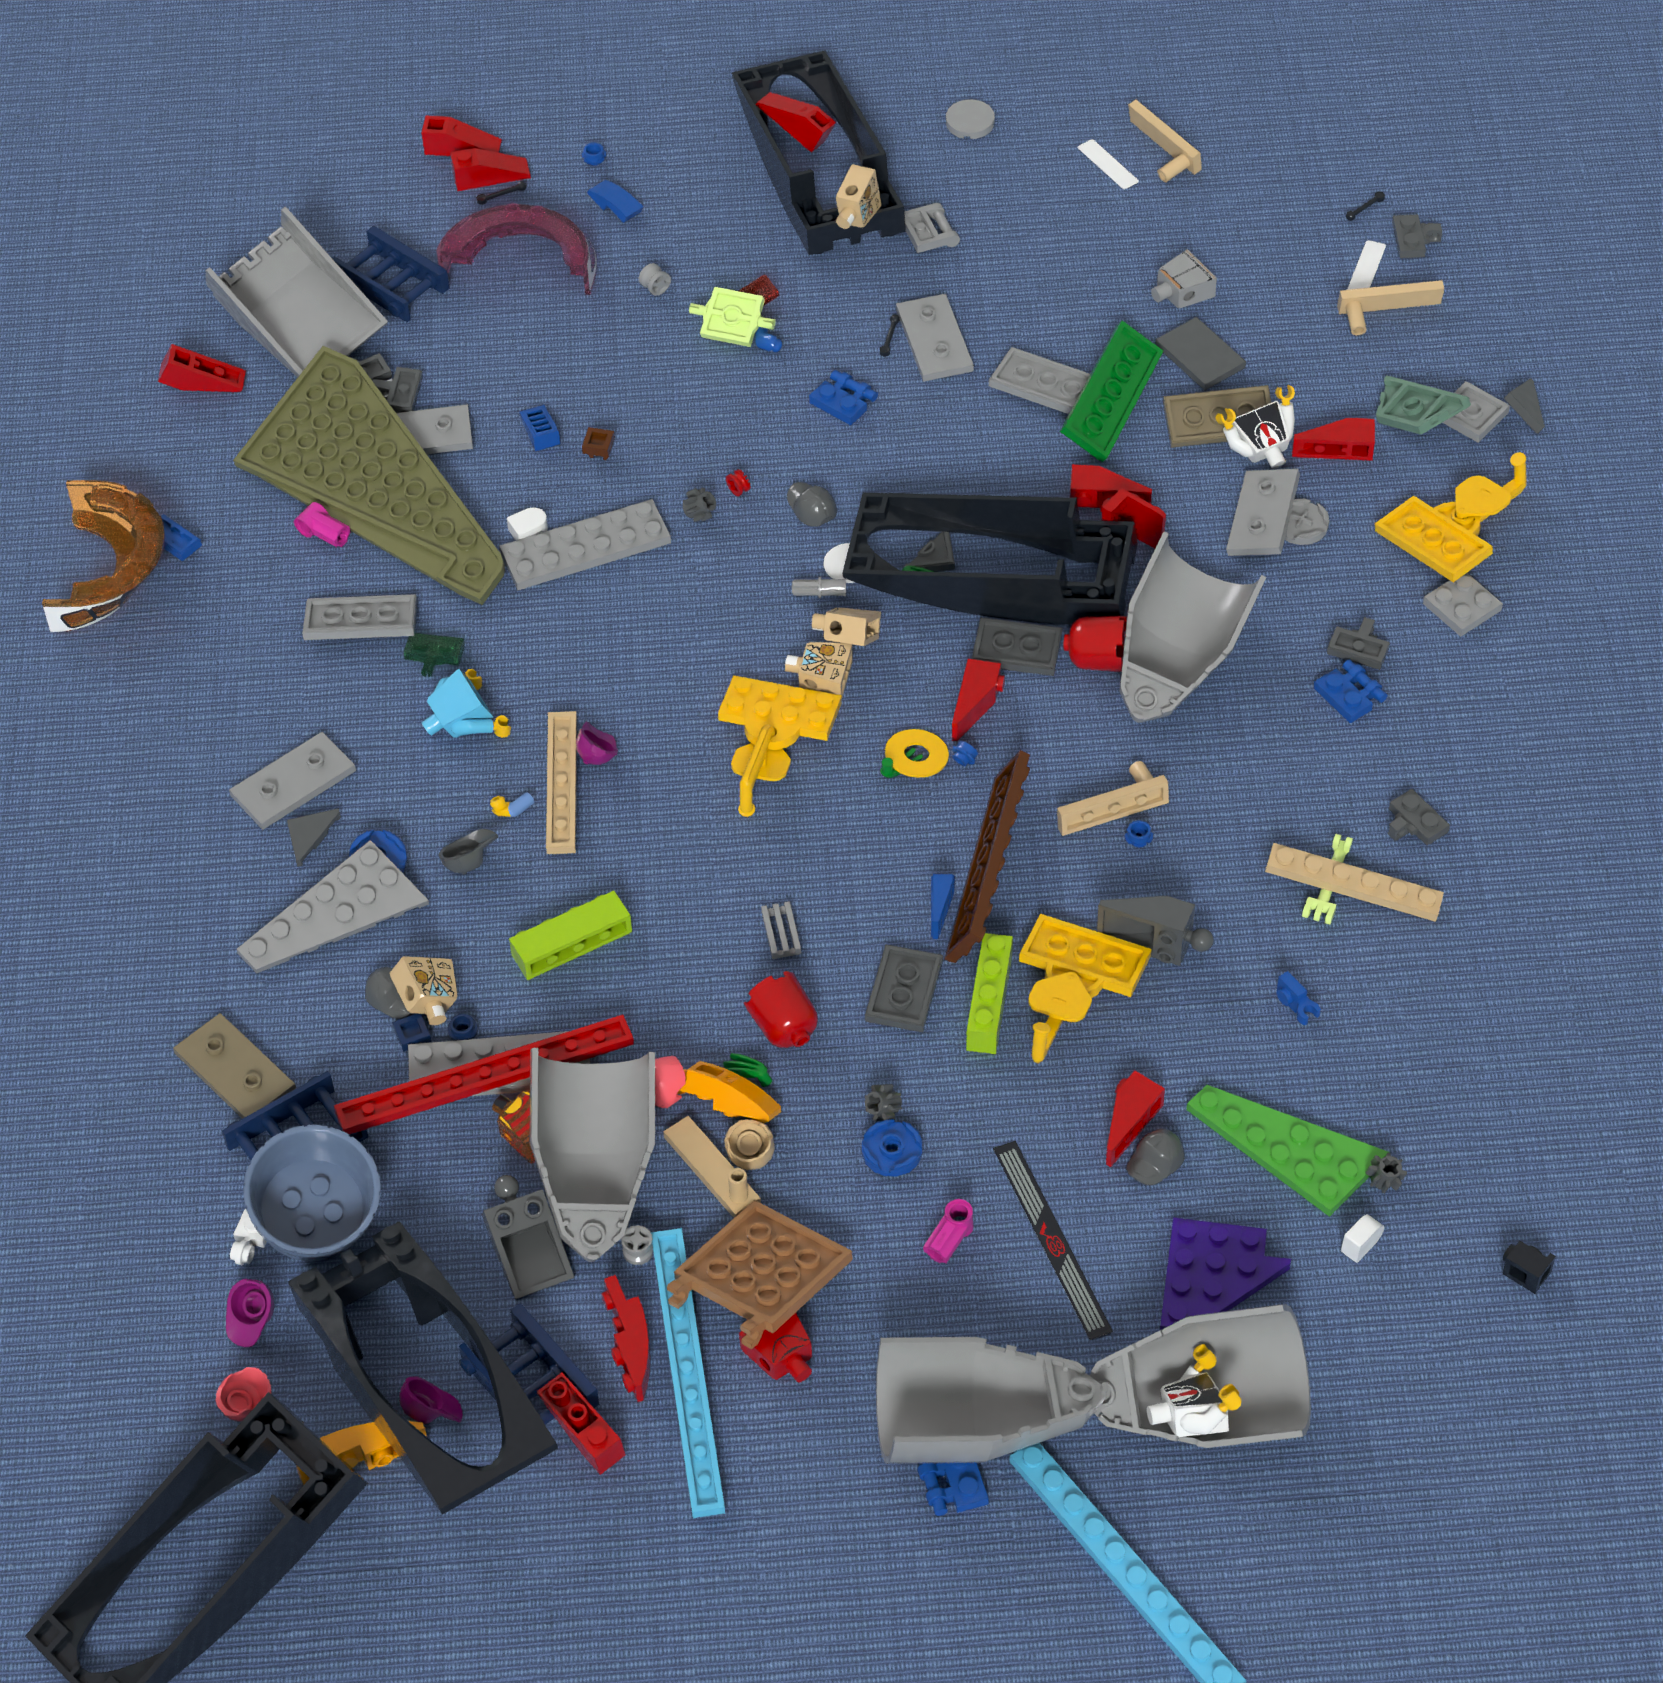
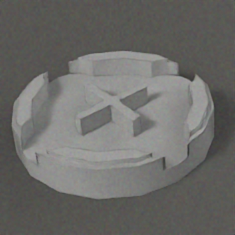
M974 99L962 100L954 103L946 112V127L950 133L964 139V136H970V139H978L986 136L994 127V111L983 101Z
M1294 499L1285 540L1297 545H1310L1320 541L1326 535L1329 528L1328 512L1322 505L1310 503L1311 500Z

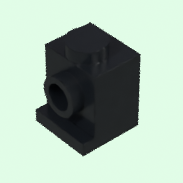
M1519 1241L1516 1246L1511 1244L1502 1257V1260L1505 1261L1502 1274L1535 1294L1551 1274L1556 1256L1550 1253L1546 1257L1536 1247L1528 1246Z

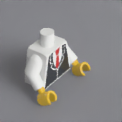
M1287 385L1288 394L1285 397L1282 396L1281 387L1276 389V396L1282 400L1280 404L1278 401H1275L1236 417L1232 409L1225 408L1227 413L1226 420H1224L1221 413H1217L1216 421L1219 424H1224L1223 431L1232 450L1244 457H1248L1253 463L1267 459L1272 469H1277L1286 463L1281 452L1287 449L1289 441L1293 437L1295 423L1293 403L1290 402L1295 395L1292 386Z
M1200 1344L1193 1351V1357L1197 1361L1194 1367L1190 1365L1178 1381L1163 1385L1161 1388L1160 1404L1147 1406V1416L1150 1424L1155 1425L1167 1422L1175 1436L1178 1437L1229 1431L1228 1409L1232 1411L1241 1406L1239 1391L1233 1384H1227L1219 1391L1208 1372L1201 1373L1203 1369H1212L1216 1365L1217 1360L1216 1356L1206 1345Z

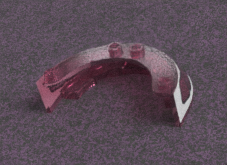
M510 203L478 211L455 224L444 235L436 250L438 264L446 269L448 274L451 263L471 265L479 251L487 246L486 241L495 236L503 238L517 234H532L546 237L560 245L564 262L570 267V274L584 277L586 295L591 294L597 272L595 250L586 235L562 214L542 206Z

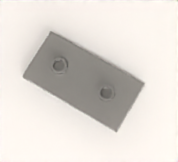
M946 294L896 303L897 314L900 317V322L923 382L974 371L973 362Z
M1011 347L990 377L989 387L1069 414L1090 374Z
M468 404L396 413L426 454L473 449Z
M1298 469L1246 471L1226 548L1228 556L1275 555L1282 553L1300 478Z
M417 595L308 598L302 632L303 639L322 640L414 636Z
M320 732L229 789L230 796L264 830L354 773L356 768L355 764L323 732Z

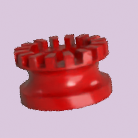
M739 469L734 471V475L728 474L726 476L727 486L737 497L742 495L743 491L747 492L751 488V484L748 482L749 479H745L747 476Z

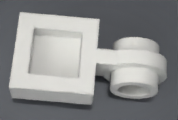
M245 1209L233 1234L235 1242L230 1251V1259L235 1260V1263L238 1265L250 1264L255 1253L254 1246L264 1248L267 1243L257 1232Z

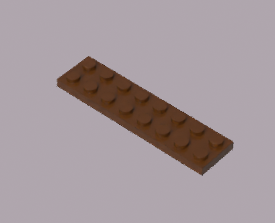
M1019 750L994 778L944 958L949 962L956 963L963 955L967 956L972 946L976 942L980 943L986 933V927L983 925L993 907V904L990 903L991 896L994 895L999 885V880L996 879L997 874L1005 863L1003 852L1010 843L1012 835L1009 834V830L1018 815L1015 808L1024 793L1021 786L1030 771V767L1027 766L1030 754Z

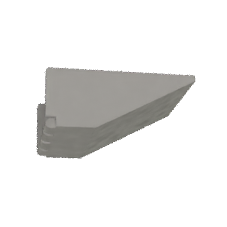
M287 207L281 209V227L267 237L272 246H269L263 240L248 252L249 257L253 260L252 262L243 256L228 268L233 276L232 278L225 272L218 277L210 267L205 270L206 285L213 292V296L243 329L296 377H299L322 346L349 356L388 324L385 317Z

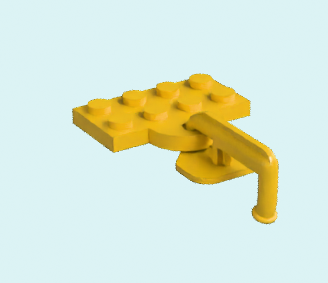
M1517 452L1511 456L1510 462L1514 466V479L1503 487L1484 476L1477 475L1469 477L1456 487V502L1442 503L1433 508L1419 498L1412 496L1375 523V532L1454 583L1493 554L1492 545L1478 537L1481 522L1490 515H1496L1506 508L1511 500L1518 496L1526 487L1525 454Z
M733 675L718 711V720L744 725V733L748 741L751 742L738 748L731 761L733 772L742 776L740 780V805L738 807V811L742 816L749 817L755 812L752 789L756 779L779 781L786 776L791 759L783 748L794 744L799 736L824 741L828 740L841 706V695Z
M1040 914L1019 955V962L1046 970L1045 979L1039 980L1034 984L1028 998L1029 1006L1033 1010L1049 1015L1046 1023L1037 1022L1033 1025L1034 1036L1031 1055L1033 1061L1039 1064L1044 1060L1063 1020L1078 1022L1085 1018L1091 1006L1092 998L1097 996L1102 989L1131 997L1151 957L1152 949Z

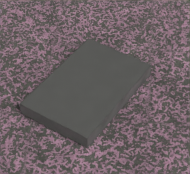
M1197 317L1156 339L1155 345L1161 348L1163 353L1204 391L1246 368V361Z
M980 617L972 659L1001 663L1002 670L1054 676L1063 628Z
M886 944L865 1013V1022L923 1033L943 964V955Z

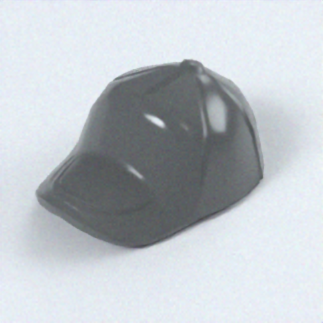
M797 482L789 488L787 493L788 503L797 518L805 525L818 527L836 517L837 507L835 501L824 487Z
M488 829L476 830L443 847L439 852V857L443 865L451 872L467 874V872L482 865L483 849L495 841L498 835Z
M381 967L376 969L366 980V1001L375 1009L395 1019H403L411 1015L412 1013L407 1011L390 977V972L393 968Z
M1158 1129L1146 1134L1140 1140L1128 1162L1126 1169L1128 1174L1142 1184L1149 1186L1158 1184L1175 1172L1184 1162L1185 1152L1182 1141L1175 1133L1167 1129Z

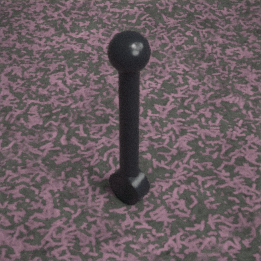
M520 181L516 186L488 195L480 194L476 197L477 203L483 205L489 199L517 190L524 191L527 185L525 182Z
M1380 191L1376 192L1374 198L1356 210L1348 211L1346 219L1352 221L1357 214L1375 202L1384 201L1385 194Z
M896 314L890 317L891 325L884 346L880 348V355L883 357L890 355L889 345L895 326L900 322V317Z

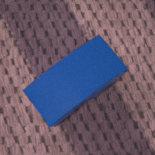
M604 180L587 192L603 211L610 208L623 223L641 213L644 207L630 193L608 180Z

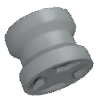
M655 263L645 266L638 278L639 283L643 287L648 288L649 292L655 296L663 294L671 283L670 275L661 271V268Z
M639 1225L627 1228L624 1236L621 1238L625 1260L634 1265L647 1263L653 1256L651 1232L644 1226Z

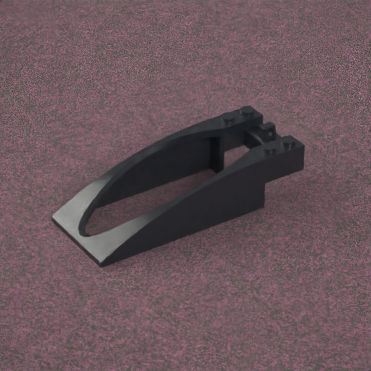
M825 50L731 72L740 103L765 168L784 210L809 256L833 250V241L849 238L851 245L861 243V234L878 231L881 238L906 232L904 206L888 180L886 153ZM792 75L805 83L837 120L854 147L861 166L875 169L881 207L865 227L860 228L851 225L848 229H843L836 223V219L839 216L838 207L823 211L816 198L814 171L809 169L792 173L768 130V115L756 106V103L770 92L773 82L779 76Z
M863 492L842 574L843 578L908 600L953 611L1016 621L1073 624L1074 621L1082 617L1124 616L1126 608L1125 594L1131 564H1134L1138 542L1135 522L1080 520L1077 498ZM881 530L972 534L1030 546L1078 563H1099L1095 582L1068 581L1064 559L1058 560L1055 575L900 571L878 556L868 545L867 539L872 533Z
M399 1221L373 1235L372 1239L375 1244L373 1247L356 1256L352 1249H349L340 1254L342 1263L323 1274L315 1266L288 1281L298 1309L324 1342L334 1370L443 1515L558 1449V1446L527 1395L480 1325L434 1263ZM395 1280L408 1296L419 1325L423 1326L441 1315L447 1319L487 1369L492 1383L501 1422L502 1443L499 1455L491 1465L478 1467L456 1459L422 1434L388 1402L373 1384L359 1361L363 1359V1354L345 1310L347 1305Z
M268 1392L224 1442L209 1432L199 1441L25 1637L70 1683H168L234 1626L288 1573L364 1489L368 1482L331 1450L282 1401ZM279 1450L310 1478L288 1503L273 1494L271 1495L269 1501L285 1517L165 1651L113 1671L95 1673L88 1672L82 1668L79 1661L80 1649L91 1627L134 1569L177 1525L222 1493L258 1474Z

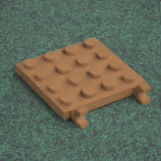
M754 1200L674 1271L675 1280L667 1285V1290L673 1293L668 1299V1303L679 1309L686 1302L691 1290L709 1298L747 1319L740 1325L741 1331L747 1334L741 1340L743 1345L753 1349L759 1343L765 1329L774 1333L853 1260L852 1251Z

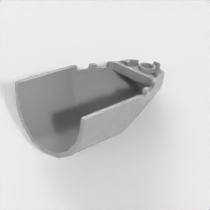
M1163 532L1128 606L1119 691L1135 722L1142 723L1172 714L1231 654L1263 587L1266 576L1261 575L1260 579L1254 584L1244 585L1226 582L1209 576L1190 566L1177 556L1169 546V533Z
M532 1048L530 1050V1146L560 1238L583 1259L593 1262L624 1236L650 1155L655 1145V1052H648L647 1055L639 1059L625 1062L580 1064L545 1059L538 1055V1048Z
M1287 1304L1188 1316L1097 1361L1089 1375L1100 1384L1105 1382L1108 1387L1105 1400L1094 1413L1099 1417L1098 1420L1106 1427L1143 1435H1153L1167 1438L1166 1440L1195 1444L1204 1448L1304 1437L1310 1426L1311 1395L1306 1353L1297 1318L1292 1308ZM1200 1344H1204L1213 1352L1217 1361L1212 1369H1203L1201 1373L1208 1372L1219 1391L1227 1384H1233L1239 1391L1241 1406L1232 1411L1228 1409L1229 1431L1178 1437L1175 1436L1167 1422L1151 1425L1147 1416V1406L1161 1403V1388L1163 1385L1178 1381L1190 1365L1194 1367L1197 1361L1193 1357V1351Z
M979 1337L880 1338L876 1370V1417L881 1454L886 1464L983 1463L1082 1428L1105 1400L1108 1390L1107 1384L1105 1382L1100 1384L1085 1373L1086 1368L1077 1361L1037 1352L1036 1356L1016 1351V1346L1007 1344L1006 1348L986 1344L987 1339Z

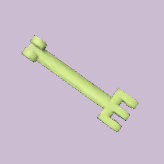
M1335 834L1332 845L1334 850L1332 860L1343 863L1345 855L1350 851L1353 838L1347 837L1346 841L1341 840L1342 835ZM1321 888L1317 899L1308 897L1302 917L1308 918L1311 910H1314L1313 920L1319 922L1322 913H1325V923L1331 925L1337 905L1329 903L1332 891Z

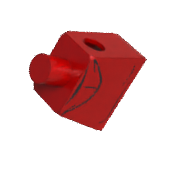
M796 1313L774 1333L765 1329L759 1343L753 1349L742 1344L741 1339L747 1334L743 1331L739 1332L741 1350L771 1378L779 1379L790 1373L796 1382H802L811 1375L812 1369L806 1362L812 1357V1345Z

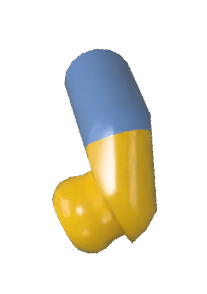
M527 792L513 802H505V798L502 796H496L490 801V805L493 808L492 812L497 816L516 817L534 804L533 797Z

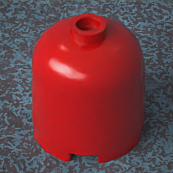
M1127 616L1082 617L1074 621L1070 628V633L1064 635L1063 641L1064 651H1069L1072 663L1084 670L1121 672Z
M785 971L783 972L784 977L776 980L771 975L749 991L751 999L749 1002L745 1001L744 1006L772 1045L780 1048L803 1046L810 1040V1036L817 1027L818 1014L793 972Z

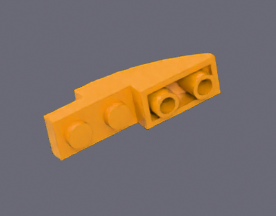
M702 1061L697 1062L687 1070L683 1069L685 1085L680 1088L677 1094L690 1093L695 1094L697 1098L702 1100L713 1099V1110L723 1112L725 1116H744L751 1118V1120L767 1123L781 1113V1106L770 1095L754 1083L730 1070Z
M409 1421L427 1437L423 1423ZM374 1422L348 1427L320 1437L331 1450L352 1468L358 1462L364 1460L368 1469L371 1470L375 1467L386 1466L393 1459L399 1457ZM296 1465L300 1480L304 1485L310 1478Z

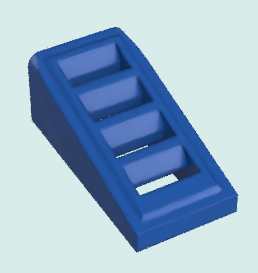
M545 405L519 412L535 451L560 445L559 431Z
M933 874L931 876L932 939H939L955 892V876L953 874Z

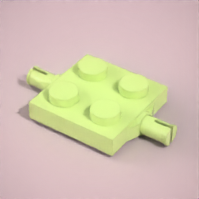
M714 287L711 299L705 306L691 303V307H689L690 314L703 316V325L700 331L702 338L751 347L755 332L759 327L774 330L776 324L775 319L761 316L765 302L763 296Z

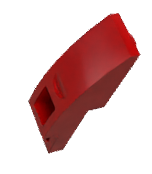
M616 1275L604 1279L605 1292L601 1293L606 1310L612 1309L615 1315L612 1318L616 1332L614 1334L615 1347L611 1348V1353L616 1366L622 1365L625 1374H622V1380L627 1392L633 1391L637 1402L644 1400L650 1375L651 1356L647 1323L639 1296L626 1300Z

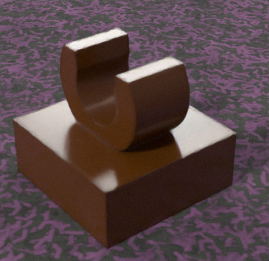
M588 427L582 444V453L588 454L590 458H594L595 455L602 456L604 460H607L615 439L614 431Z

